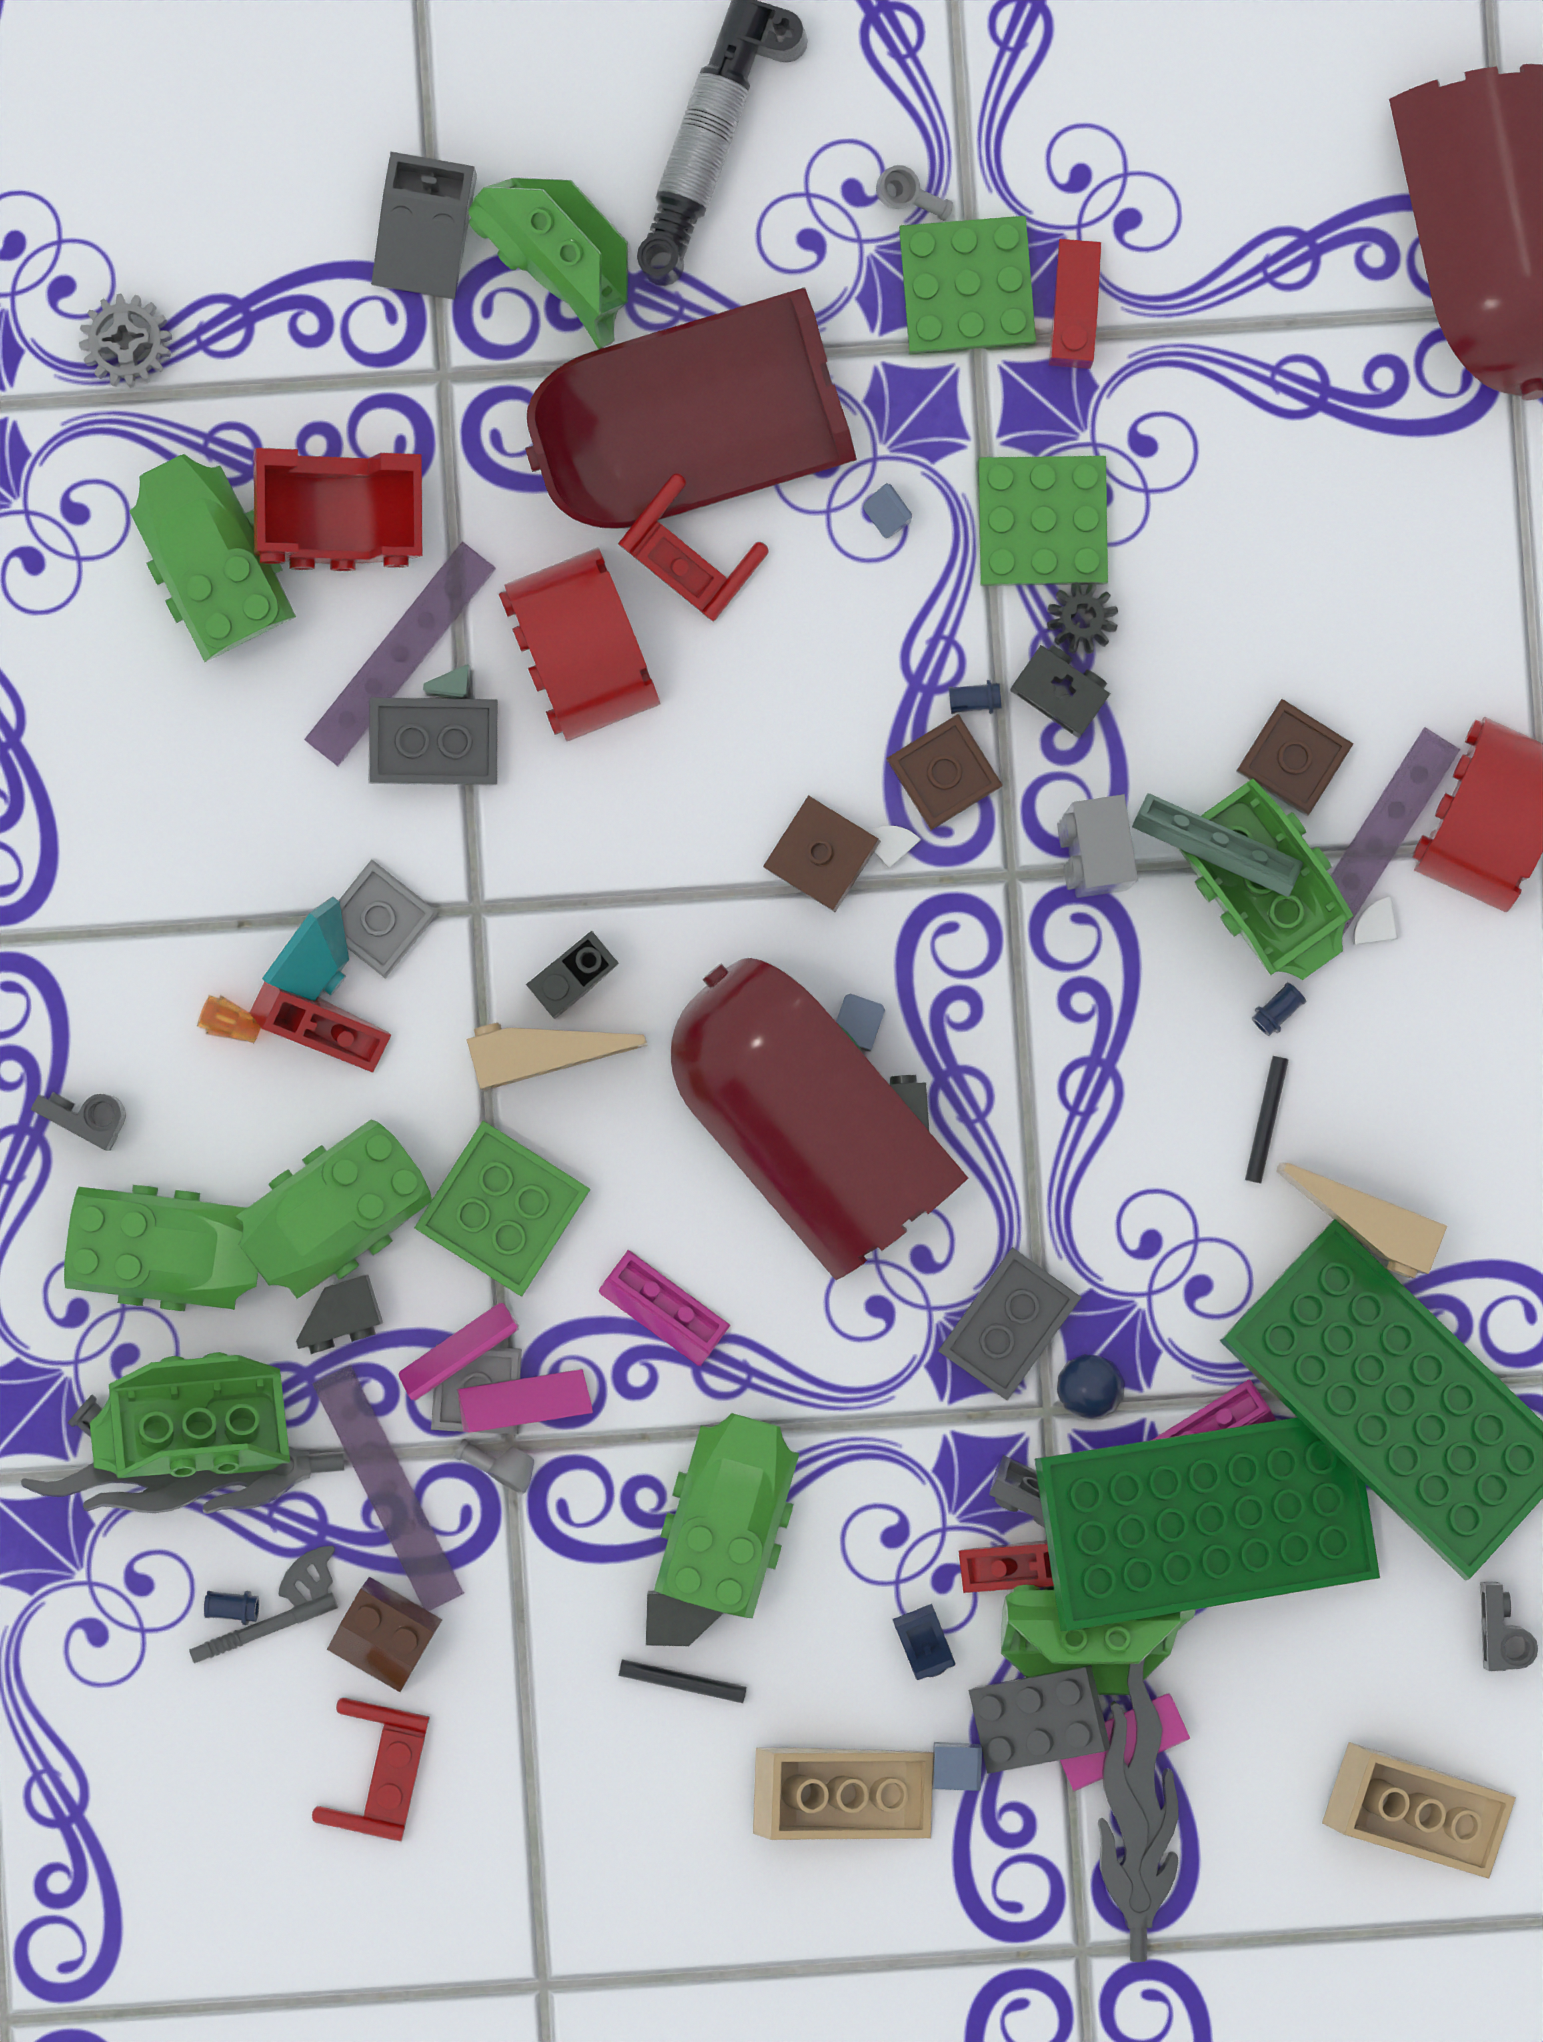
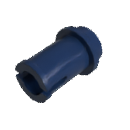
M986 680L987 684L949 687L951 714L989 710V714L994 713L993 709H1001L1000 684H991V680Z
M1287 982L1263 1008L1260 1006L1255 1008L1256 1014L1252 1017V1021L1267 1036H1270L1273 1032L1279 1033L1281 1031L1280 1025L1307 1001L1296 987Z
M207 1591L204 1601L205 1618L241 1620L242 1625H248L249 1621H257L259 1596H252L251 1591H245L244 1595Z

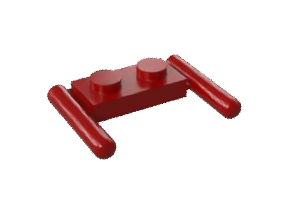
M675 473L618 542V545L714 622L769 553V549L763 542H756L728 578H726L658 522V519L686 485L685 478L681 474Z
M340 1698L336 1704V1710L339 1714L384 1724L364 1816L317 1806L312 1811V1820L318 1824L402 1842L430 1717L349 1698Z

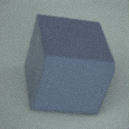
M850 993L844 997L836 1022L851 1035L859 1048L871 1051L885 1008L880 1003Z
M934 1742L933 1789L981 1790V1744Z

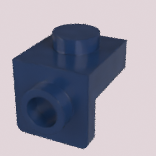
M932 1604L892 1619L916 1680L938 1676L946 1669L955 1666V1660Z

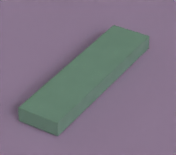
M1147 793L1132 825V828L1289 897L1304 864L1300 860Z

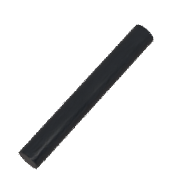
M1272 1056L1245 1176L1246 1181L1262 1183L1289 1059Z
M624 1659L621 1661L618 1675L738 1703L744 1702L747 1688L741 1685Z

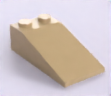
M498 1022L475 1028L474 1033L476 1037L466 1039L479 1087L484 1091L648 1046L646 1037L640 1034L525 1028L502 1029L501 1024Z
M1279 1163L1276 1170L1277 1173L1332 1219H1336L1351 1235L1376 1256L1389 1261L1387 1270L1414 1279L1417 1273L1429 1274L1447 1229L1446 1225L1290 1163Z
M1349 1742L1322 1824L1347 1836L1489 1879L1516 1797Z
M756 1748L753 1834L770 1840L931 1838L933 1752L823 1748Z

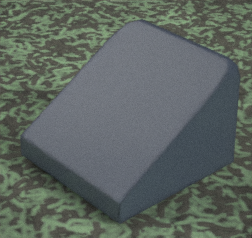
M886 483L863 505L864 511L884 538H890L911 523L912 513L891 484Z

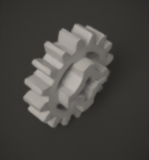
M117 294L116 304L112 306L105 299L100 300L103 311L98 314L96 311L89 310L87 313L93 320V323L80 326V330L88 336V339L79 342V347L81 350L91 352L83 359L87 366L98 364L94 373L96 377L102 379L109 373L110 384L115 387L119 384L121 378H125L130 388L135 386V377L141 376L146 383L150 382L151 379L148 371L151 368L162 372L164 369L158 361L159 357L171 356V351L163 346V342L172 340V334L169 331L160 330L167 323L164 315L153 318L157 307L150 302L144 308H141V298L138 295H134L130 304L126 303L122 294ZM131 314L143 318L148 322L151 329L135 326ZM113 318L114 322L106 332L100 333L104 324ZM124 332H128L135 339L129 342V349L123 350L119 343H116V341L122 340ZM145 349H151L147 358L138 364L137 359ZM100 353H113L118 357L120 368L107 363Z

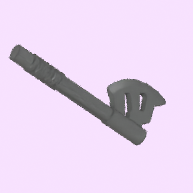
M325 1546L309 1551L298 1558L287 1570L280 1584L278 1594L280 1597L289 1599L294 1605L291 1610L189 1649L193 1662L197 1663L207 1658H213L215 1655L218 1656L220 1653L223 1654L231 1649H236L238 1646L241 1647L250 1641L337 1609L338 1605L332 1592L328 1593V1588L333 1583L327 1567V1562L334 1554L335 1548L333 1546ZM311 1564L315 1566L320 1576L318 1582L307 1571ZM298 1580L310 1590L311 1601L308 1602L295 1586Z

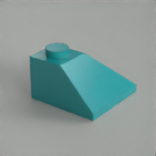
M331 897L308 914L262 977L266 983L315 1001L325 992L331 996L346 978V975L341 970L349 961L340 901L335 897Z

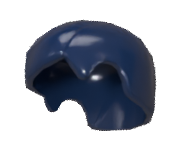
M1083 1354L1068 1361L1059 1373L1057 1394L1064 1408L1070 1413L1082 1418L1095 1420L1116 1411L1124 1398L1125 1381L1119 1369L1112 1361L1097 1355Z

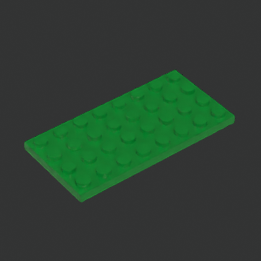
M1336 1219L1332 1220L1219 1340L1465 1581L1471 1579L1543 1499V1421Z
M1298 1417L1034 1459L1060 1631H1071L1380 1578L1366 1484Z

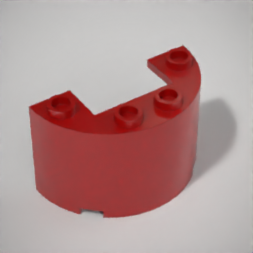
M255 448L253 450L254 554L259 557L260 563L283 564L286 561L289 562V569L313 570L315 569V563L330 564L331 571H355L356 563L383 562V567L387 568L409 567V559L423 556L422 454L379 453L370 458L298 456V449Z
M599 547L504 584L506 591L499 593V597L507 617L516 614L520 625L512 628L521 652L530 649L536 664L528 668L536 690L538 692L546 689L553 709L546 711V715L554 735L563 732L567 742L661 704L612 577L606 568Z
M1483 717L1482 722L1474 720L1464 742L1471 746L1467 754L1461 756L1452 778L1457 779L1458 783L1452 796L1445 793L1438 805L1435 817L1441 820L1437 829L1432 831L1429 837L1421 836L1412 858L1418 860L1414 871L1503 912H1508L1521 894L1522 889L1519 888L1521 881L1530 878L1543 853V743L1487 717Z

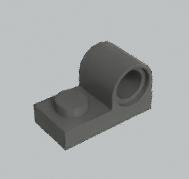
M52 1092L49 1098L44 1095L37 1096L30 1110L105 1151H110L126 1118L122 1102L116 1097L107 1094H95L89 1097L82 1105L78 1114L72 1111L75 1103L55 1092ZM106 1102L113 1108L114 1117L110 1124L101 1127L95 1123L93 1111L98 1104Z
M1480 1582L1483 1668L1488 1671H1506L1528 1667L1537 1657L1538 1645L1536 1639L1531 1633L1519 1626L1504 1625V1617L1511 1616V1598L1509 1592H1503V1585L1498 1582ZM1513 1636H1521L1525 1642V1650L1518 1658H1508L1505 1653V1644Z

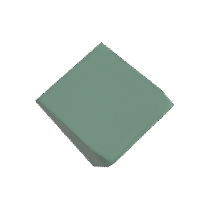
M469 664L424 683V692L427 696L468 699L471 666Z

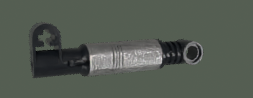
M731 0L709 64L701 68L700 74H698L696 79L697 82H695L694 90H692L691 98L686 107L687 110L683 116L684 120L681 121L682 125H680L677 137L675 138L676 141H674L673 149H671L670 157L668 158L669 161H667L666 169H664L663 177H661L660 185L657 189V210L660 213H655L653 219L657 223L651 224L650 230L653 233H648L647 238L638 248V264L647 279L655 285L667 286L673 284L683 273V259L687 250L685 244H689L691 239L688 234L693 233L694 226L692 224H696L697 219L705 215L710 204L709 202L714 193L713 190H715L716 182H718L717 178H719L721 173L720 170H722L724 165L723 162H725L730 148L731 139H733V134H735L737 123H739L740 115L742 114L741 111H743L744 103H746L747 95L749 94L750 84L747 79L756 54L788 63L800 58L807 49V35L802 21L795 13L757 0ZM769 19L772 20V25L777 35L784 36L786 31L790 30L793 36L792 38L785 37L783 42H779L776 34L768 31L765 42L761 41ZM666 252L671 255L670 262L664 268L656 269L650 266L652 258L657 253Z

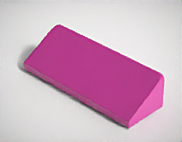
M627 1250L598 1290L602 1296L698 1366L703 1364L730 1327L729 1323L629 1250Z
M498 1303L402 1369L398 1374L399 1379L410 1399L416 1401L518 1331L520 1326L506 1305Z
M583 1369L457 1389L463 1431L468 1433L593 1413Z
M1248 1379L1152 1440L1276 1421L1257 1388Z
M1168 1693L1152 1700L1162 1725L1161 1744L1158 1753L1189 1740L1190 1736L1171 1694ZM1133 1709L1124 1713L1127 1720L1124 1761L1127 1766L1133 1756L1136 1743L1137 1727ZM1114 1718L1105 1721V1727L1109 1741L1111 1738ZM1106 1751L1060 1760L1074 1792L1103 1779L1102 1770Z

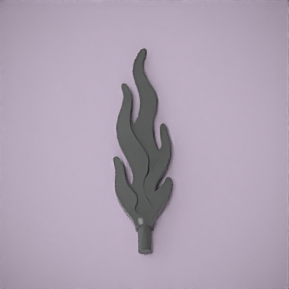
M289 1446L290 1463H282L274 1469L233 1474H216L210 1470L196 1471V1473L187 1477L161 1474L117 1478L115 1473L94 1468L92 1463L79 1472L59 1481L45 1482L23 1478L21 1485L43 1496L65 1497L109 1483L135 1484L147 1489L140 1493H99L84 1502V1511H91L103 1506L154 1514L179 1509L213 1491L228 1486L240 1485L246 1487L241 1491L219 1495L203 1505V1512L209 1514L219 1510L250 1509L265 1505L277 1499L297 1483L310 1479L311 1473L344 1471L343 1454L309 1456V1451H300Z
M1145 1658L1139 1664H1129L1127 1686L1137 1727L1133 1756L1127 1766L1124 1761L1127 1720L1120 1705L1113 1701L1110 1704L1114 1718L1109 1741L1111 1749L1106 1751L1102 1770L1103 1788L1107 1802L1120 1828L1124 1843V1857L1121 1863L1117 1859L1115 1839L1108 1822L1104 1818L1098 1820L1101 1842L1100 1872L1107 1891L1121 1910L1125 1919V1925L1130 1929V1961L1133 1962L1147 1961V1928H1152L1154 1916L1171 1890L1178 1868V1856L1175 1852L1171 1851L1168 1853L1160 1869L1157 1870L1158 1864L1176 1828L1178 1821V1798L1173 1772L1169 1768H1165L1162 1774L1164 1805L1161 1809L1155 1793L1154 1770L1161 1744L1162 1725L1143 1682Z

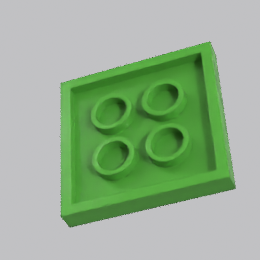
M1026 216L899 226L909 354L1036 343Z
M1106 456L979 457L980 586L1071 585L1074 582H1078L1079 585L1108 583Z
M483 1120L414 1228L522 1297L591 1189Z

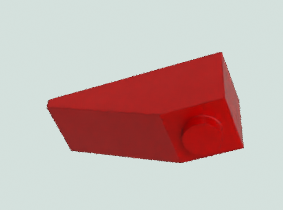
M1059 239L1049 366L1091 369L1097 327L1101 242Z
M265 981L249 1012L263 1030L372 1073L391 1037L389 1032L321 998L312 1001L272 986Z
M1047 1540L958 1551L963 1593L1010 1590L1020 1585L1054 1586Z

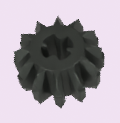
M1078 582L1072 583L1071 593L1073 598H1070L1063 590H1059L1056 593V597L1064 607L1049 604L1047 612L1060 617L1059 619L1047 622V629L1056 630L1062 628V632L1056 636L1054 642L1060 645L1067 637L1072 639L1069 653L1074 654L1080 641L1084 644L1085 652L1092 654L1094 651L1092 638L1105 647L1109 640L1101 630L1107 632H1116L1118 625L1112 621L1105 620V618L1117 615L1118 608L1116 606L1103 608L1102 605L1111 596L1107 591L1102 593L1098 599L1092 597L1096 590V584L1089 583L1086 595H1081ZM1078 608L1086 609L1085 614L1089 611L1092 613L1093 618L1088 622L1087 628H1079L1080 622L1074 625L1071 618L1075 617Z

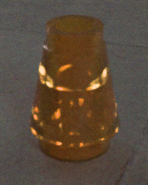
M208 995L196 1025L205 1029V1034L244 1042L248 1041L253 1044L261 1029L248 1011L222 995H219L218 998Z

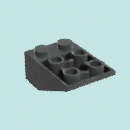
M390 152L371 285L455 300L470 219L468 209L473 202L477 180L475 166Z

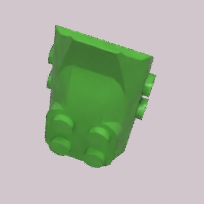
M514 177L483 187L468 209L471 216L469 224L472 229L482 238H489L499 249L497 252L499 258L507 267L512 270L519 268L527 271L549 292L569 304L598 349L612 344L615 341L614 324L617 312L628 303V242L572 180Z
M182 454L139 476L138 499L136 505L129 512L153 560L146 564L157 585L165 582L172 596L165 600L176 623L184 620L204 662L296 617L276 573L283 569L280 564L260 563L259 557L254 554V511L251 510L245 513L221 466L207 467Z
M1251 779L1201 815L1203 818L1304 863L1289 897L1179 849L1199 877L1194 883L1200 893L1208 902H1211L1213 899L1217 901L1225 912L1219 916L1225 927L1233 937L1241 934L1270 975L1275 972H1284L1304 980L1343 951L1342 937L1346 921L1354 915L1327 871L1332 867L1329 860L1319 847L1311 850L1302 837L1307 832L1293 812L1286 815L1254 779Z
M369 1120L329 1150H326L321 1145L302 1159L306 1165L294 1175L289 1169L284 1171L268 1184L272 1191L236 1216L243 1226L242 1237L238 1245L269 1286L279 1285L287 1287L298 1299L334 1274L338 1280H341L359 1266V1263L356 1261L357 1257L369 1250L372 1256L380 1252L393 1242L389 1235L432 1202L430 1190L419 1168L396 1137L377 1121Z
M133 1184L131 1193L78 1186L71 1210L64 1261L65 1288L118 1295L117 1303L143 1306L144 1298L161 1300V1309L185 1311L186 1304L235 1310L236 1299L246 1291L257 1287L258 1270L238 1245L242 1237L243 1226L236 1216L244 1211L246 1207L200 1201V1193L175 1190L174 1198L157 1196L158 1187Z
M215 1352L207 1354L203 1358L184 1359L179 1356H171L162 1359L160 1362H151L110 1383L108 1401L101 1412L90 1421L94 1468L115 1473L117 1478L161 1474L187 1477L193 1475L196 1471L210 1470L216 1474L266 1471L274 1469L282 1463H290L280 1369L240 1355L228 1356L225 1353Z
M731 1413L724 1421L713 1427L700 1426L688 1472H678L672 1496L680 1498L676 1514L667 1512L660 1537L668 1539L654 1591L722 1613L753 1619L767 1568L776 1569L782 1545L774 1543L778 1528L787 1529L794 1505L786 1502L800 1453L793 1452L788 1448L782 1436L780 1426Z
M1020 1585L1014 1588V1592L1007 1594L1004 1600L1001 1623V1654L1025 1677L1091 1665L1098 1695H1129L1127 1686L1129 1664H1139L1145 1658L1143 1666L1144 1681L1171 1655L1177 1632L1184 1624L1193 1619L1196 1609L1071 1631H1060L1054 1590H1039V1587L1034 1585Z

